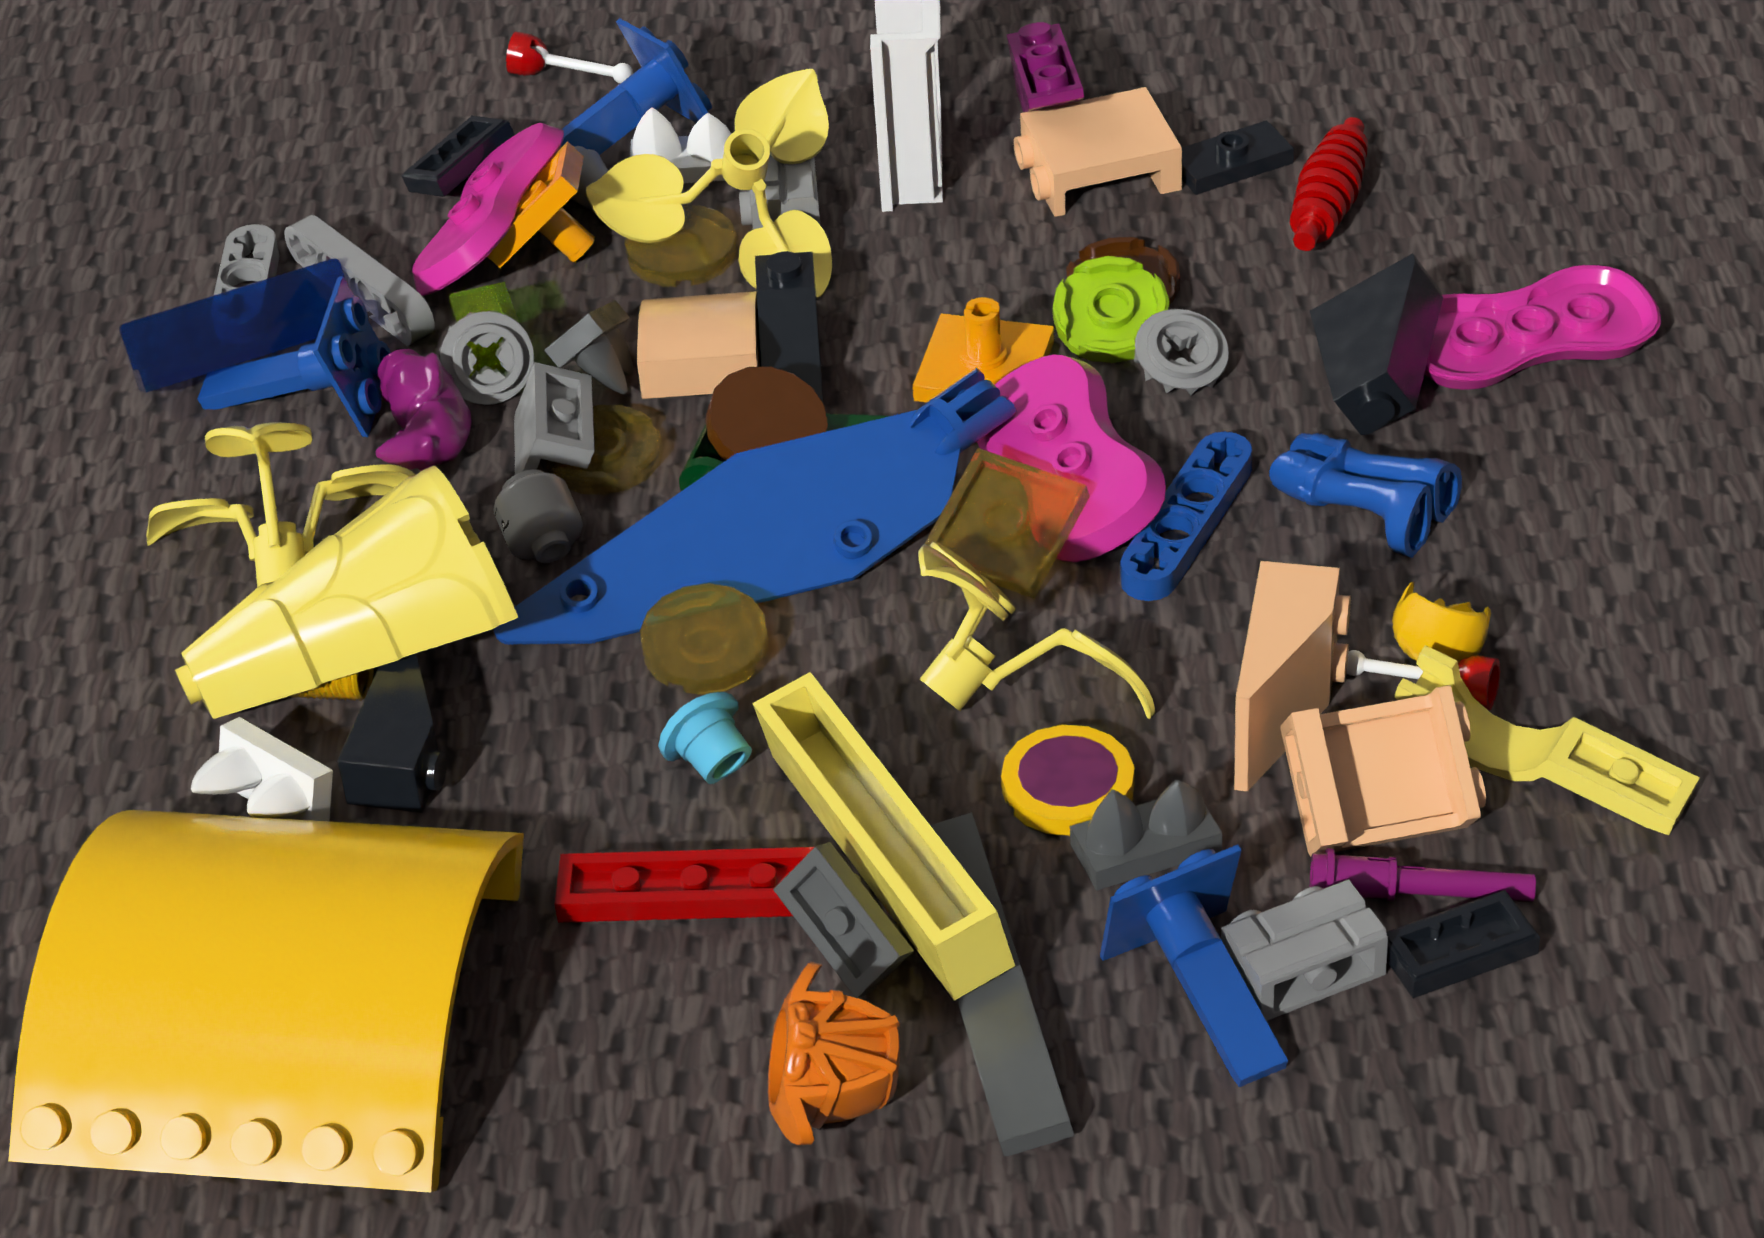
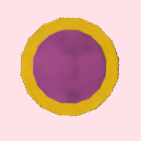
M1058 725L1039 729L1017 741L1004 757L1001 787L1005 802H1008L1014 808V816L1024 825L1046 834L1070 836V826L1091 820L1099 804L1112 789L1127 796L1131 801L1133 799L1135 767L1128 750L1112 735L1089 726Z

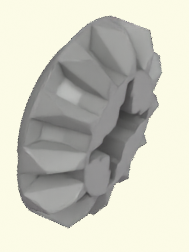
M1170 309L1152 315L1141 325L1135 338L1134 362L1139 363L1144 369L1145 381L1155 379L1163 384L1166 393L1174 388L1185 389L1191 396L1200 387L1208 386L1212 388L1218 377L1225 371L1227 365L1228 345L1221 330L1207 317L1190 310ZM1195 345L1189 362L1182 357L1177 358L1175 361L1172 359L1170 361L1167 360L1171 346L1175 350L1180 351Z
M494 310L468 313L456 324L449 327L447 335L439 348L441 365L454 378L462 397L467 401L477 404H497L515 396L527 383L534 365L533 346L527 332L516 320ZM503 337L498 343L500 347L495 355L501 361L500 364L506 371L502 373L497 368L493 370L489 366H484L480 371L476 370L470 377L469 375L474 370L473 366L477 359L467 343L471 341L475 345L479 343L482 347L487 348L493 342L496 343Z

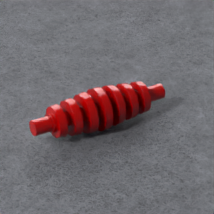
M1356 117L1347 118L1343 124L1332 127L1300 172L1290 215V226L1295 233L1293 243L1299 250L1310 251L1315 247L1316 243L1329 239L1357 199L1366 163L1368 140L1363 133L1365 129L1364 123Z

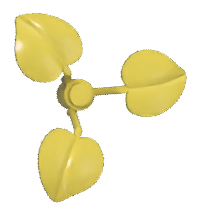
M805 69L782 75L750 93L737 109L734 120L735 132L725 142L723 159L712 160L711 168L689 191L682 193L684 182L680 170L666 158L654 154H641L626 158L614 165L600 179L586 187L587 200L597 216L609 228L630 240L643 243H657L672 238L683 229L685 214L681 204L693 202L718 175H723V178L730 186L739 190H753L759 220L763 225V228H757L748 232L742 239L739 248L738 262L740 270L749 284L756 289L755 256L772 255L782 251L793 253L813 251L817 299L823 295L829 284L832 272V255L825 231L815 219L800 210L787 211L773 222L768 211L765 194L766 184L764 182L770 155L783 164H799L812 159L825 145L829 129L828 115L820 94L818 79L814 69Z
M282 422L257 424L252 428L244 426L217 428L207 432L205 435V446L212 454L220 457L257 455L266 523L258 527L259 536H256L250 518L254 517L251 506L228 504L223 499L208 498L176 501L154 507L149 513L146 534L148 546L152 545L158 539L168 534L195 525L213 522H238L248 545L249 560L255 561L257 587L261 584L271 585L314 548L313 539L324 499L341 501L361 496L386 495L406 478L416 474L407 468L388 464L361 466L334 472L331 475V480L321 481L316 484L303 534L296 533L295 523L278 521L268 452L297 450L311 444V429L302 424Z
M933 541L929 546L924 544L919 549L918 557L921 575L933 576L955 583L962 588L969 606V610L954 639L948 642L920 677L923 683L957 710L961 711L981 684L993 691L1006 676L1052 648L1064 645L1091 656L1100 664L1124 678L1137 694L1147 718L1151 719L1155 714L1153 698L1136 671L1111 649L1076 629L1071 632L1068 629L1062 628L992 671L988 665L995 658V655L972 638L987 609L1004 621L1008 617L1004 608L1012 615L1016 610L1015 606L994 583L979 574L970 563L950 549Z

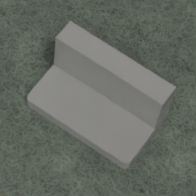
M534 362L514 415L515 474L526 470H536L540 459L585 469L588 468L594 453L591 375Z

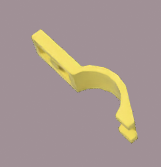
M1426 645L1419 653L1416 663L1423 671L1416 684L1403 678L1394 696L1397 700L1430 694L1436 687L1450 685L1454 701H1461L1464 704L1469 717L1470 739L1464 743L1470 767H1477L1479 770L1511 781H1534L1544 777L1629 820L1666 835H1670L1700 778L1575 717H1572L1562 726L1541 730L1516 726L1493 715L1473 698L1460 677L1457 660Z

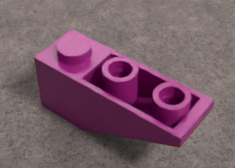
M1044 22L1031 23L1020 28L1019 32L1007 34L1016 90L1023 113L1072 103L1084 98L1083 87L1059 23L1053 25Z

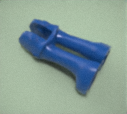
M1320 433L1299 434L1291 443L1290 451L1280 454L1273 461L1269 470L1270 480L1275 488L1288 496L1306 502L1307 505L1325 506L1327 504L1353 506L1381 516L1385 521V532L1389 548L1396 553L1412 558L1426 543L1430 532L1431 520L1443 523L1456 508L1462 489L1461 470L1453 463L1437 458H1407L1369 454L1352 448L1348 440L1334 439Z

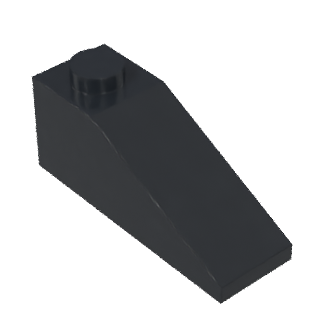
M782 251L772 255L755 256L761 367H774L795 374L814 389L823 403L813 251L798 253Z
M416 653L403 657L398 661L379 666L337 762L346 803L349 805L422 813L431 790L439 791L444 784L447 759L443 751H438L433 721Z

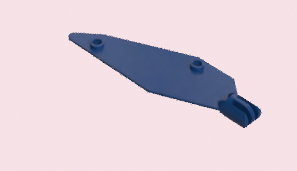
M975 368L918 410L736 453L515 606L518 618L494 628L495 637L499 642L507 645L592 644L855 580L949 512L960 453L1011 418L1016 412V408L1006 396H1000V390L990 380H984V374L978 368ZM576 595H585L588 597L583 601H574L571 599Z

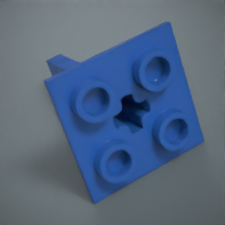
M619 18L616 20V23L640 63L641 68L562 128L564 130V139L560 148L568 141L573 147L582 146L586 149L595 150L600 155L633 130L651 107L659 110L662 106L666 105L675 112L697 123L712 109V104L704 91L697 84L691 83L684 71L688 67L687 59L676 44L670 40L663 42L657 39L648 28L643 26L639 29Z
M341 276L337 278L315 343L303 345L298 351L208 371L197 399L203 409L217 410L304 389L316 391L334 387L362 437H368L375 414L381 409L378 366L383 358L391 352L385 342L379 341L371 327L364 303L359 297H354L344 277Z
M1237 844L1218 853L1213 849L1202 850L1185 859L1175 871L1155 879L1149 875H1144L1123 884L1115 892L1114 896L1110 897L1100 957L1104 961L1157 940L1231 1077L1238 1087H1241L1285 1069L1288 1059L1210 918L1227 910L1241 854V848Z

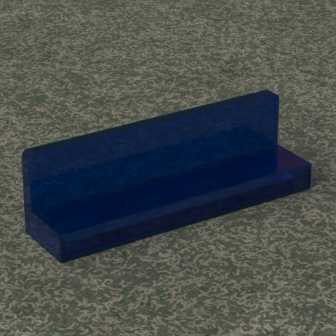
M336 258L322 261L121 324L119 332L140 392L147 393L317 339L337 278L343 276L345 279L340 261Z

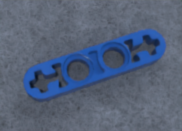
M1226 431L1215 432L1205 436L1198 443L1166 490L1165 500L1159 513L1141 532L1135 535L1122 555L1120 561L1121 586L1129 596L1137 600L1153 601L1167 597L1175 590L1250 477L1252 471L1251 443L1244 436ZM1214 462H1222L1220 473L1214 471ZM1202 492L1214 496V499L1205 502H1195L1185 497L1192 493ZM1167 530H1182L1188 533L1189 536L1184 539L1171 540L1161 537L1160 534ZM1154 557L1158 558L1159 569L1150 570L1154 565Z

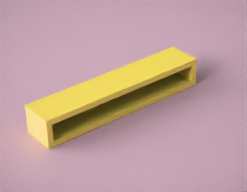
M809 672L752 703L775 761L955 1001L1015 967L997 910L812 673Z

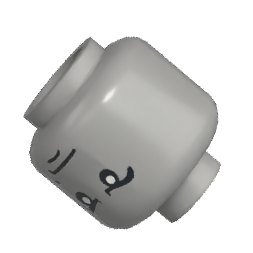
M534 469L515 474L502 486V491L495 500L493 511L510 552L520 559L529 560L536 558L541 563L560 560L568 554L571 546L580 537L583 520L566 482L555 474L544 473L541 470Z

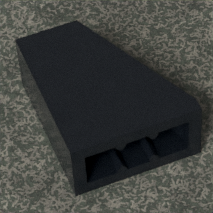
M1413 253L1310 310L1333 401L1360 435L1370 434L1416 409L1443 296L1441 290Z

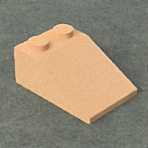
M1269 561L1260 562L1236 693L1234 790L1248 791L1285 752L1280 726L1292 712L1318 708L1319 714H1321L1329 706L1332 683H1345L1349 644L1337 643V635H1347L1351 596L1339 595L1340 568Z

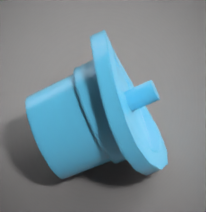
M712 692L697 697L685 704L668 720L658 744L660 753L668 761H675L681 757L685 761H689L708 784H714L737 771L748 760L752 752V748L735 726V720L732 718L739 708L738 701L727 692Z

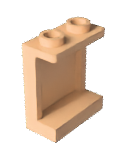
M1146 87L1020 113L1021 136L1014 138L1016 160L1021 170L1029 168L1035 198L1038 201L1045 199L1054 217L1065 215V193L1068 190L1149 173L1160 194L1182 190V147Z
M1450 685L1436 687L1430 694L1331 713L1319 714L1318 708L1292 712L1280 726L1310 857L1312 853L1325 854L1327 847H1332L1335 852L1467 828L1481 817L1480 808L1484 807L1486 803L1485 786L1479 769L1477 767L1470 768L1464 743L1470 739L1469 717L1464 704L1461 701H1454Z

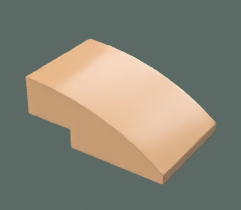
M757 292L642 300L639 311L637 366L642 399L713 394L714 388L727 375L747 367H760Z

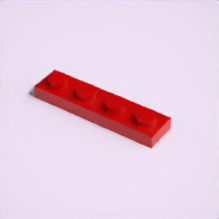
M814 847L560 854L555 897L557 920L560 923L790 917L793 915L773 889Z

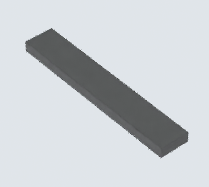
M973 813L932 824L930 826L997 910L1015 963V967L957 999L1004 1157L1015 1155L1073 1137L1074 1133Z

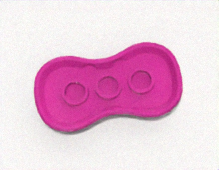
M543 123L534 124L501 144L479 164L465 183L460 201L449 211V219L423 249L413 265L412 273L416 290L421 295L437 292L458 280L485 259L500 243L513 224L518 205L525 192L559 150L564 139V130Z
M1581 265L1565 268L1527 287L1504 293L1442 295L1443 301L1424 374L1438 385L1452 389L1469 390L1491 386L1520 370L1545 362L1569 359L1607 360L1621 358L1637 351L1657 332L1661 325L1660 311L1649 291L1634 277L1622 270L1599 265Z
M1048 355L1020 366L995 384L1000 390V396H1006L1014 404L1016 412L1011 418L981 438L977 443L985 456L1012 473L1025 489L1029 502L1030 527L1036 542L1042 549L1061 561L1079 562L1089 560L1127 542L1141 532L1155 518L1165 500L1166 484L1162 469L1154 459L1124 441L1116 432L1108 414L1104 380L1094 367L1072 357Z

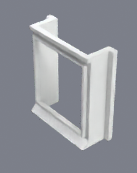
M875 0L877 34H870V50L882 212L893 211L894 204L943 202L942 120L938 40L941 38L940 0Z

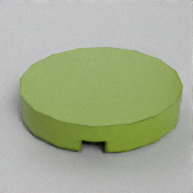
M1104 256L1084 261L1074 268V273L1067 277L1065 282L1064 278L1062 279L1055 291L1053 321L1058 337L1072 353L1090 361L1122 362L1134 359L1135 338L1139 328L1152 315L1169 310V298L1162 280L1155 273L1153 277L1150 272L1144 270L1143 264L1131 258Z

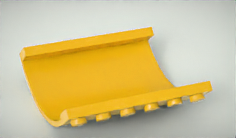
M126 810L108 817L87 838L72 861L61 883L40 941L30 980L18 1048L8 1161L430 1193L437 1191L443 1132V1117H440L443 1077L451 1018L462 962L481 899L518 901L524 833L145 810Z

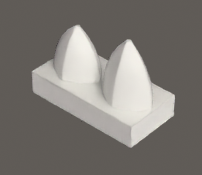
M651 107L636 127L633 139H631L630 157L641 154L662 156L680 170L684 183L697 182L711 168L712 160L723 159L725 142L732 133L719 119L707 113L694 125L689 136L678 137L671 123L661 113ZM718 175L713 181H725L723 175Z
M238 717L220 726L219 752L207 760L197 771L192 780L191 790L193 793L212 795L238 793L248 799L247 812L252 817L329 821L333 770Z

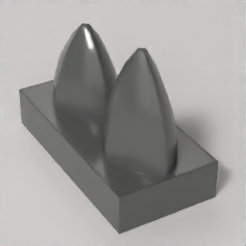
M616 300L588 313L544 350L559 369L575 361L587 374L608 388L621 394H625L628 391L625 375L633 374V363L627 343L618 327L630 317Z
M1175 780L1162 792L1157 800L1135 806L1127 796L1112 789L1099 804L1091 820L1070 826V845L1097 891L1140 876L1178 866L1185 859L1202 850L1213 849L1216 853L1221 852L1222 832L1197 789L1187 783Z
M831 842L815 846L773 889L855 998L865 996L876 989L914 952L909 945V939L898 924L888 918L861 883L860 876L851 870Z

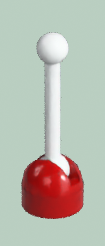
M517 31L511 36L506 54L508 73L522 76L535 75L541 72L546 64L611 76L617 83H622L633 74L632 67L626 63L610 66L549 54L541 38Z
M1348 651L1346 674L1350 676H1358L1366 671L1419 679L1423 673L1419 666L1367 659L1360 651ZM1470 656L1460 660L1458 666L1460 677L1474 699L1487 710H1491L1498 694L1500 683L1499 659Z

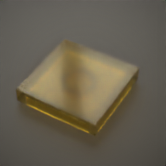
M977 448L925 544L929 546L932 541L964 558L979 574L989 579L995 585L1035 599L1087 503L1090 494L1087 486Z

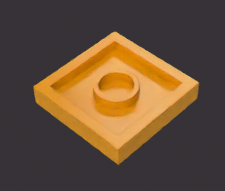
M568 141L557 151L552 160L527 189L518 205L512 226L500 243L487 256L499 268L537 231L544 235L572 262L577 261L593 244L595 236L563 208L578 192L584 156Z
M978 297L967 302L964 316L941 313L913 383L914 401H930L975 368H978L984 374V380H990L995 385L999 380L1020 366L1040 357L1050 355L1054 344V326L1000 320L999 303L994 299Z

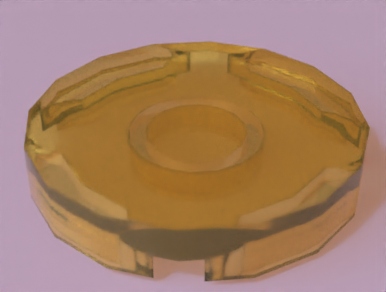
M682 205L685 223L680 233L672 238L654 243H643L628 238L625 239V252L629 267L643 281L662 287H676V281L691 280V286L706 283L723 274L735 261L737 236L731 220L721 212L701 205Z
M623 405L593 406L594 453L588 468H580L544 459L548 473L555 474L564 479L569 490L581 494L607 495L629 490L647 480L660 466L663 443L659 429L657 431L653 427L652 419L645 413Z
M711 583L684 586L663 596L647 612L640 629L644 663L655 679L668 687V681L675 685L683 686L684 692L697 695L724 692L746 682L757 671L756 664L763 655L765 658L769 647L765 616L753 598L733 587Z

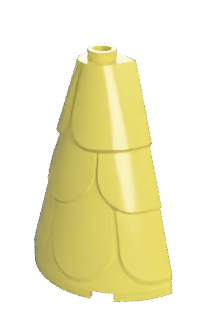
M431 466L420 471L415 476L406 478L337 533L323 539L271 585L261 584L183 650L181 654L186 665L175 669V672L190 704L192 705L202 700L212 718L216 719L317 688L322 683L395 662L418 652L492 630L501 624L518 618L514 605L484 541L480 543L478 535L473 531L470 524L469 513L445 475L436 466Z

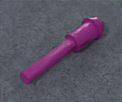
M1327 847L1325 854L1312 853L1309 887L1319 886L1324 889L1349 879L1362 898L1386 899V901L1394 902L1395 894L1401 893L1480 899L1506 890L1513 901L1533 902L1535 898V874L1398 866L1396 857L1335 855L1334 848Z

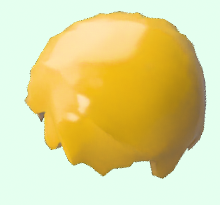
M1414 582L1409 583L1397 603L1392 619L1394 637L1403 652L1416 661L1425 645L1458 662L1470 656H1478L1487 639L1491 617L1490 608L1486 607L1483 612H1475L1471 608L1470 602L1445 606V602L1441 598L1431 602L1419 594L1413 593Z

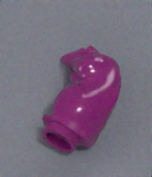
M399 349L391 352L380 362L377 373L380 379L382 399L385 402H390L392 415L398 425L404 428V430H399L395 437L387 440L376 449L377 458L409 470L417 468L420 471L454 460L465 446L472 423L471 412L457 388L454 378L441 365L437 354L430 353L427 356H420L411 349Z

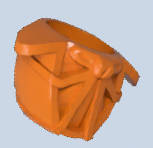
M812 961L800 973L784 999L773 1030L768 1070L770 1112L784 1136L791 1143L797 1145H812L814 1136L811 1127L820 1129L823 1124L847 1121L884 1107L895 1094L900 1064V1036L898 1032L900 1023L895 1015L891 1016L890 1013L866 1000L843 995V992L840 990H829L828 992L808 991L822 967V964Z

